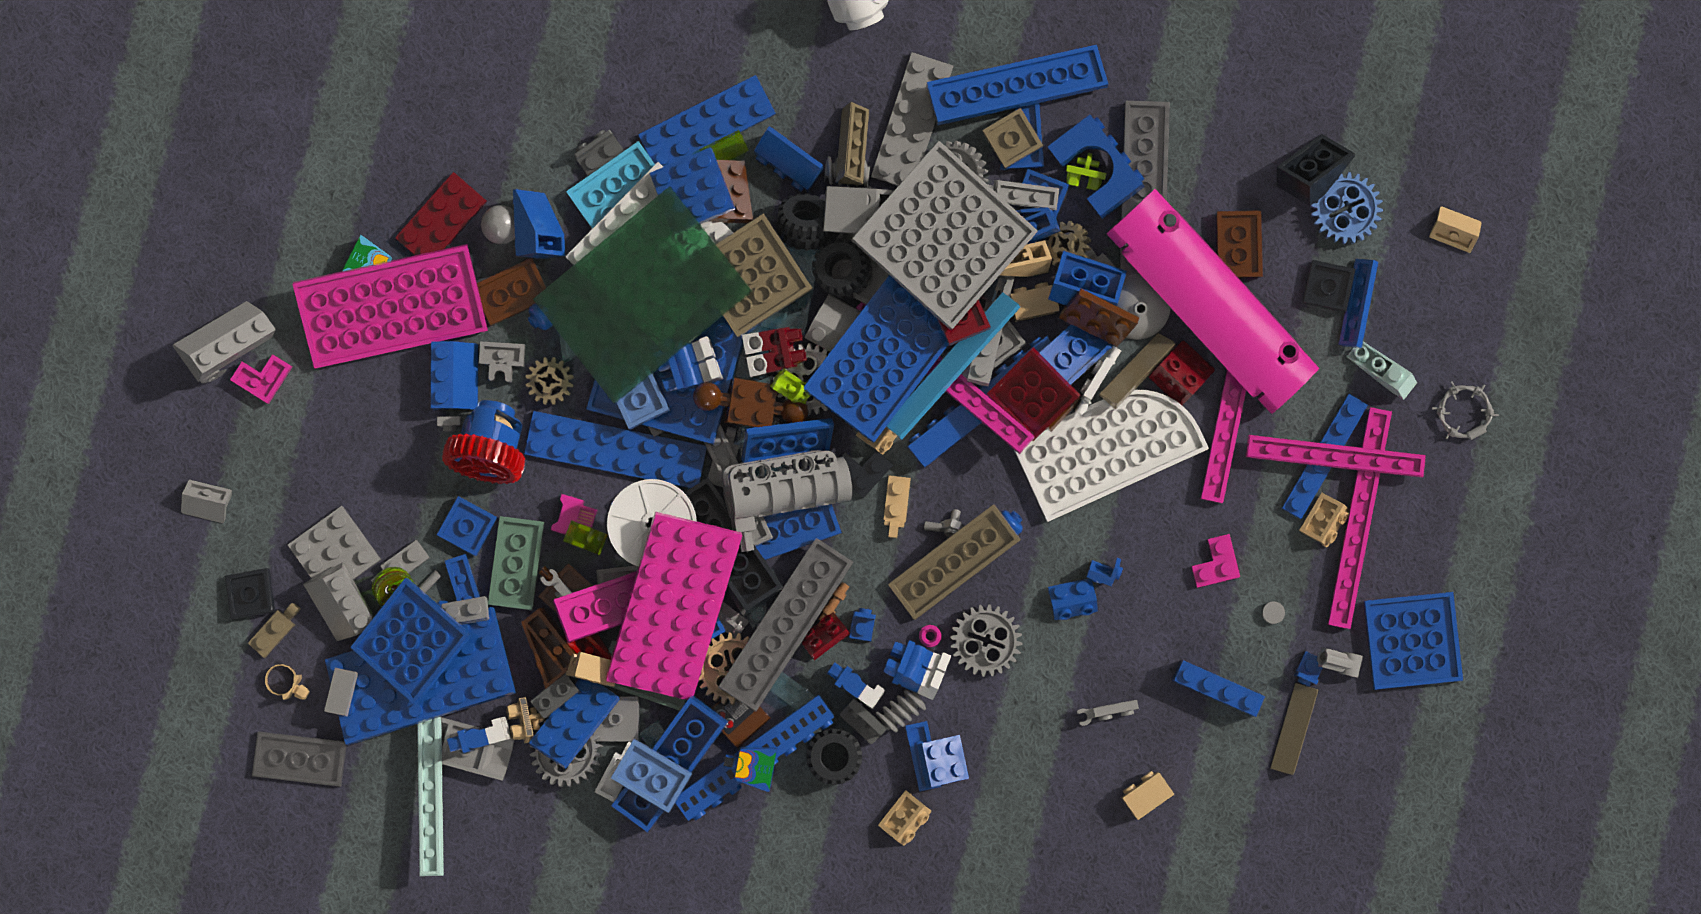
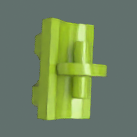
M1088 153L1086 159L1078 157L1077 164L1085 165L1084 168L1071 165L1066 166V171L1068 172L1067 184L1078 186L1081 175L1089 176L1087 188L1097 191L1102 184V179L1105 180L1106 173L1089 170L1090 166L1099 167V161L1091 160L1092 153Z
M786 369L780 370L773 379L772 389L794 403L801 402L805 404L811 396L804 390L806 382Z

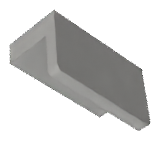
M188 480L182 493L181 513L224 523L226 507L231 499L232 490Z

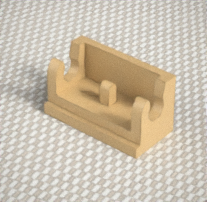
M583 652L572 654L566 675L604 686H615V683L606 681L611 660Z

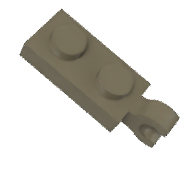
M292 603L284 613L277 610L248 644L263 658H266L295 626L291 620L301 608Z

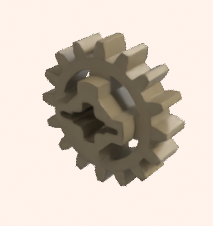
M1068 221L1067 225L1060 222L1061 231L1049 236V240H1045L1052 257V265L1057 268L1063 251L1088 258L1085 252L1091 250V247L1087 245V243L1091 242V239L1086 236L1088 232L1082 229V226L1078 223L1075 225L1071 221Z
M544 357V363L542 364L538 360L535 361L537 367H529L532 375H526V378L530 380L526 387H532L529 394L531 396L536 394L535 401L537 402L542 398L544 405H547L549 400H551L553 405H556V399L563 402L564 394L570 396L567 389L574 387L573 384L569 383V380H572L574 376L567 374L571 370L570 367L563 368L565 362L560 361L557 364L555 357L552 358L551 362ZM548 367L546 372L541 375L538 374L540 370ZM557 369L563 373L564 380L556 375ZM552 376L553 380L558 383H551L550 387H547V383L540 379L545 380ZM535 383L542 385L543 394L537 390ZM562 388L559 393L552 395L555 389Z

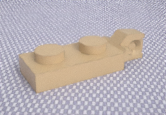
M888 476L884 525L889 526V538H897L898 527L904 528L911 478Z

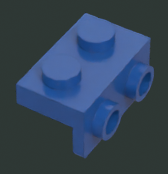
M1090 578L1048 587L1054 620H1067L1074 616H1086L1098 611L1097 598Z

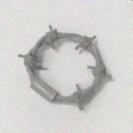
M1452 381V387L1449 388L1441 400L1439 407H1432V410H1437L1440 421L1448 432L1446 439L1452 436L1473 440L1486 433V428L1491 422L1492 416H1499V414H1494L1488 397L1483 392L1485 385L1482 388L1479 386H1455ZM1467 389L1473 392L1471 398L1477 395L1486 402L1487 409H1481V411H1486V421L1484 425L1482 424L1472 429L1467 434H1461L1457 432L1460 426L1454 429L1445 422L1444 414L1450 415V412H1445L1444 406L1446 399L1451 395L1456 400L1455 394L1458 391Z

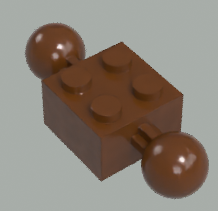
M732 378L729 393H723L715 384L705 382L697 386L693 394L694 403L701 410L711 411L719 405L726 406L724 423L752 428L772 426L773 415H780L788 424L804 422L809 414L807 403H794L789 399L784 402H777V391L772 389V384Z

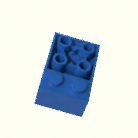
M514 189L516 256L540 259L565 256L564 233L545 193Z

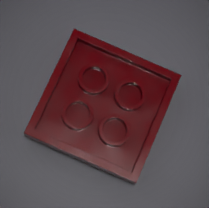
M1034 347L987 393L998 406L1034 435L1032 441L1045 431L1080 396Z

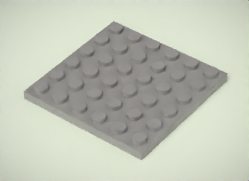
M938 141L851 240L946 327L952 330L1038 230L945 145Z

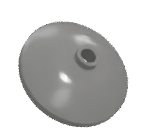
M1140 273L1125 276L1117 307L1139 317L1138 324L1126 338L1133 340L1149 338L1164 327L1171 307ZM1140 304L1144 306L1142 312L1137 311V306Z

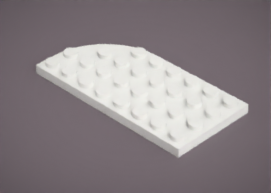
M1134 390L1117 409H1114L1103 399L1088 406L1083 416L1077 412L1067 415L1052 432L1046 429L1034 441H1031L1021 454L1016 451L1015 453L1044 517L1049 522L1209 448L1196 421L1181 404L1158 392Z

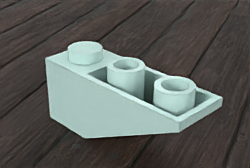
M1363 342L1362 348H1353L1347 355V358L1403 400L1417 384L1411 372Z

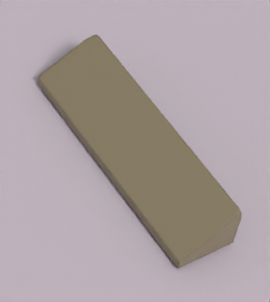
M850 102L842 109L836 182L862 185L869 109Z
M1158 333L1109 383L1099 396L1114 409H1117L1170 354L1176 344Z
M1295 683L1270 769L1294 775L1318 689Z

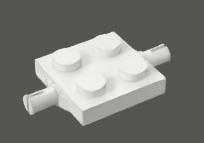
M1113 346L1108 357L1104 361L1099 360L1091 372L1094 375L1093 379H1087L1080 390L1083 395L1075 412L1083 416L1111 366L1115 365V361L1121 352L1120 349Z

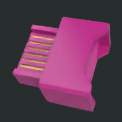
M562 494L560 500L563 507L558 522L552 525L551 530L574 537L575 532L590 537L598 510L583 506L584 500Z

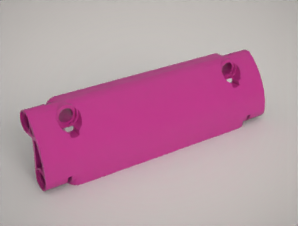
M1156 189L1152 190L1133 210L1107 232V235L1119 248L1123 247L1126 243L1128 244L1121 251L1123 256L1253 397L1263 392L1258 400L1271 414L1289 400L1318 371L1319 367L1301 349L1296 340ZM1173 214L1176 217V223L1174 225H1167L1164 221L1165 215ZM1159 224L1165 230L1163 233L1157 228ZM1287 345H1292L1295 347L1296 352L1289 356L1283 352V348ZM1279 356L1285 361L1283 364L1278 361L1277 358Z

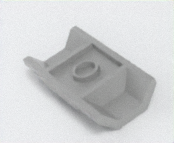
M441 717L442 764L503 781L513 750L514 740L511 738L475 748L474 751L463 753L462 749L450 752L447 739L458 736L457 731L480 727Z

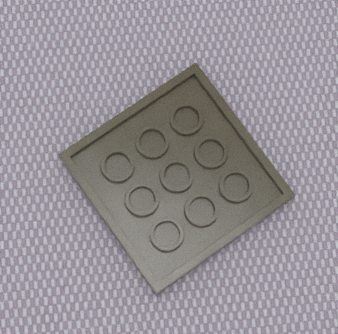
M764 213L689 262L737 337H740L813 289Z

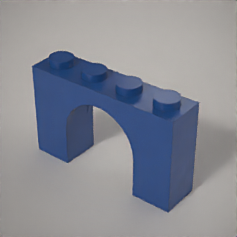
M1088 115L1050 144L1048 148L1062 167L1066 166L1081 153L1092 149L1104 151L1112 158L1114 169L1111 179L1087 198L1103 219L1145 187L1142 183L1144 177L1138 169L1134 171L1128 165L1131 163V160L1124 151L1121 154L1115 148L1118 143L1112 135H1105L1102 131L1105 126L1099 118L1093 119L1091 115Z

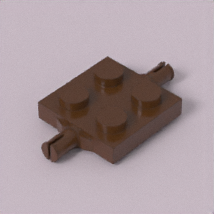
M569 563L561 572L557 573L560 580L564 582L572 593L593 586ZM544 566L542 569L546 573H544L541 570L539 574H541L547 581H551L553 579L552 573H550L549 569L546 568V566ZM546 586L538 597L556 612L553 600L557 598L554 594L557 590L554 586Z

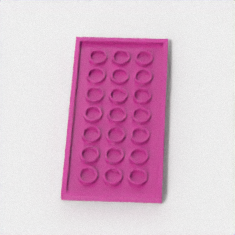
M467 244L300 280L292 284L314 369L430 344L431 341H443L488 331Z
M660 512L654 513L607 671V682L685 700L694 696L742 539L741 532Z

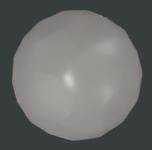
M496 205L489 208L482 216V232L489 241L496 244H507L515 239L514 210L511 207Z

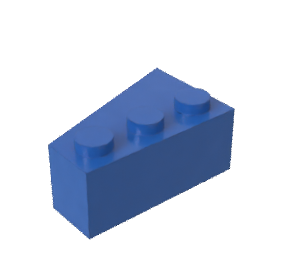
M1049 207L1016 210L1038 230L1027 244L1037 242L1061 231L1054 212Z

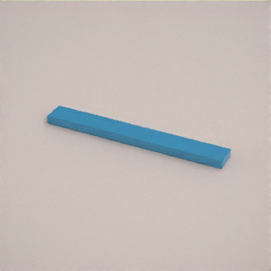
M1002 293L985 312L991 326L990 330L958 342L909 396L886 427L900 439H903L1020 308L1019 304L1005 293Z

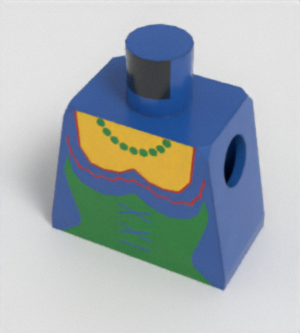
M741 747L739 757L726 754L723 768L736 770V781L769 792L778 748Z

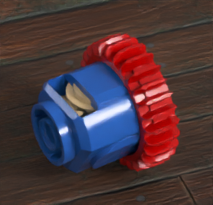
M480 401L472 413L467 415L461 434L453 435L446 440L442 455L444 464L449 469H454V472L461 473V476L465 475L477 481L481 480L491 482L492 484H509L518 481L523 474L525 457L517 449L522 423L514 417L515 410L501 402Z

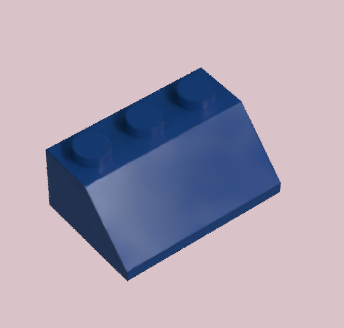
M770 126L754 150V154L757 155L755 159L764 166L769 164L775 168L773 172L782 179L785 177L792 181L791 185L799 192L805 190L808 193L823 173V165Z
M1063 251L1048 300L1067 305L1080 289H1083L1117 306L1127 271Z
M431 341V409L474 410L478 406V344Z

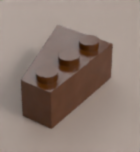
M542 607L538 608L521 623L530 648L534 653L537 661L536 664L541 672L546 689L568 671L571 656L573 653H577L566 643L564 632L545 608Z

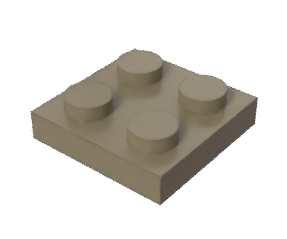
M1021 108L982 130L1004 169L1043 147Z

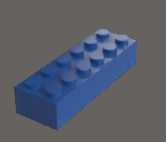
M691 696L653 747V750L692 773L729 721L695 696ZM624 787L611 805L646 832L653 827L664 812L663 809Z

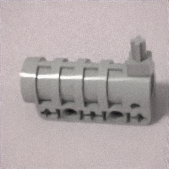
M814 450L726 466L721 472L725 503L731 518L732 530L742 533L740 542L741 552L754 550L751 530H756L754 519L756 517L846 502L852 498L851 476L846 460L843 457L836 458L834 453L830 451ZM814 459H815V460H822V459H823V461L820 462V464H817V463H815ZM800 460L802 461L801 468H799L798 466ZM807 460H809V462H810V464H808V465H809V468H808V469H807V463H808ZM782 464L786 465V468L778 469L775 472L771 470V466L776 468ZM758 467L759 475L756 477L755 469ZM737 472L743 473V475H744V477H743V476L733 477V476H734L735 474H737Z

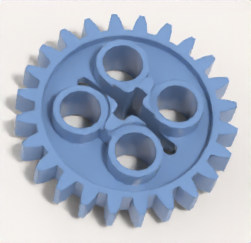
M1351 172L1347 173L1346 178L1341 174L1328 192L1317 203L1310 206V208L1316 209V212L1312 213L1311 217L1318 218L1314 225L1321 224L1322 226L1318 232L1321 233L1326 230L1325 238L1327 239L1333 235L1334 243L1339 238L1342 239V244H1346L1347 239H1350V242L1354 244L1356 237L1363 241V233L1370 236L1372 233L1369 228L1375 230L1377 225L1374 221L1379 222L1382 219L1376 215L1383 212V209L1377 207L1383 201L1376 200L1375 198L1380 192L1371 191L1375 185L1367 186L1368 178H1365L1362 182L1359 181L1360 174H1357L1354 179H1352ZM1347 189H1354L1356 191V199H1350L1347 196ZM1328 198L1336 200V208L1328 207L1326 203ZM1360 199H1364V203L1354 206L1349 212L1344 211L1337 216L1329 217V214L1344 207V203L1346 206H1349ZM1358 208L1364 209L1367 214L1366 218H1359L1356 210ZM1337 218L1346 220V228L1338 227L1336 223Z

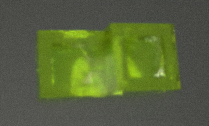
M571 520L563 541L600 555L608 534Z

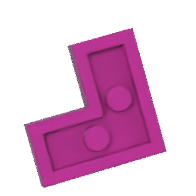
M272 354L261 373L246 363L241 362L230 380L269 404L292 369V366Z
M1230 534L1207 539L1212 561L1191 566L1196 587L1239 578L1240 573Z

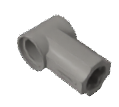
M1322 648L1318 653L1317 661L1319 667L1358 678L1363 656Z

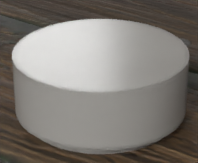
M1269 602L1263 607L1262 616L1266 622L1276 624L1283 620L1285 610L1280 603Z

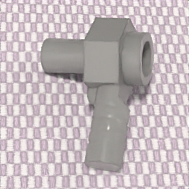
M953 509L950 519L944 520L941 523L926 521L924 529L927 531L945 532L944 534L947 537H951L963 528L962 522L959 521L961 512Z

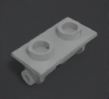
M722 601L718 617L725 631L728 634L731 632L733 637L736 638L737 634L742 632L749 621Z

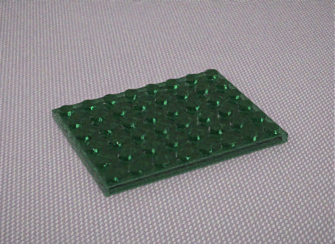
M669 186L533 300L612 402L617 403L753 290L672 187Z

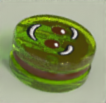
M389 567L375 576L372 582V593L381 607H383L405 578H409L414 583L405 569Z

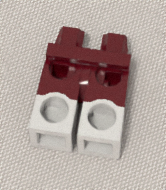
M786 327L742 335L746 355L769 351V353L746 357L750 377L797 367V364L807 361L805 350L794 351L793 342L801 341L803 338L801 329Z

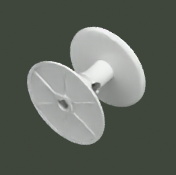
M657 479L635 482L623 489L610 507L607 518V530L610 541L617 553L635 566L639 567L650 530L647 524L650 523V518H653L655 512L696 521L695 510L689 498L682 490L669 482Z

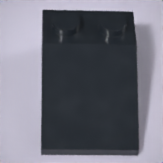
M1321 134L1277 166V187L1311 206L1328 192L1353 160L1355 153Z

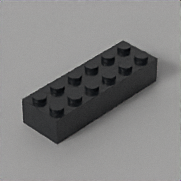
M709 478L684 492L693 505L697 522L732 530L731 518L729 517L726 503ZM739 545L726 588L733 602L742 615L745 616L778 595L783 588L755 545L754 550L741 552Z

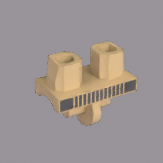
M526 697L519 698L518 703L509 705L506 708L508 720L520 719L519 725H512L510 727L512 740L523 739L524 743H529L531 737H533L531 724H533L534 730H539V723L544 721L545 718L540 713L537 714L535 707L530 708L531 715H529Z

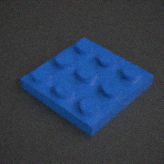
M711 147L650 173L672 234L674 235L735 210Z

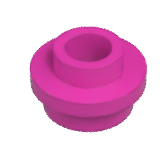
M934 625L924 626L919 633L920 642L926 647L936 646L941 640L940 630ZM927 632L934 633L933 640H927Z

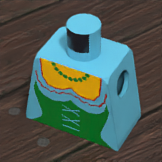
M360 235L342 271L388 262L392 260V257Z

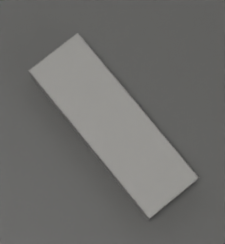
M994 180L993 190L1009 205L1031 208L1049 207L1051 210H1057L1059 188Z

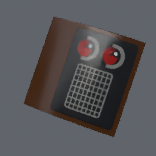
M720 699L711 708L729 721L722 732L737 748L743 745L771 719L760 706L755 712L746 705L741 704L737 699H735L734 705H731L729 699L723 705Z

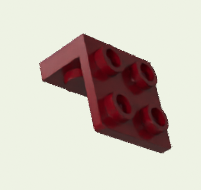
M1182 341L1153 371L1149 378L1170 398L1183 405L1210 377L1215 369L1185 341Z
M832 612L830 615L824 616L814 627L810 628L801 643L811 657L816 660L850 633L836 614Z

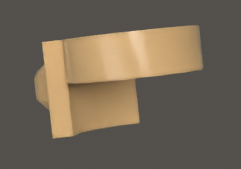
M284 664L275 665L266 673L265 684L267 689L273 694L282 695L283 700L291 698L293 693L295 697L305 700L310 692L305 686L298 685L302 675H296L290 666ZM277 666L288 667L294 674L293 686L285 694L273 692L268 685L267 678L269 672Z

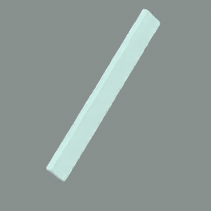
M441 717L417 724L420 876H444Z

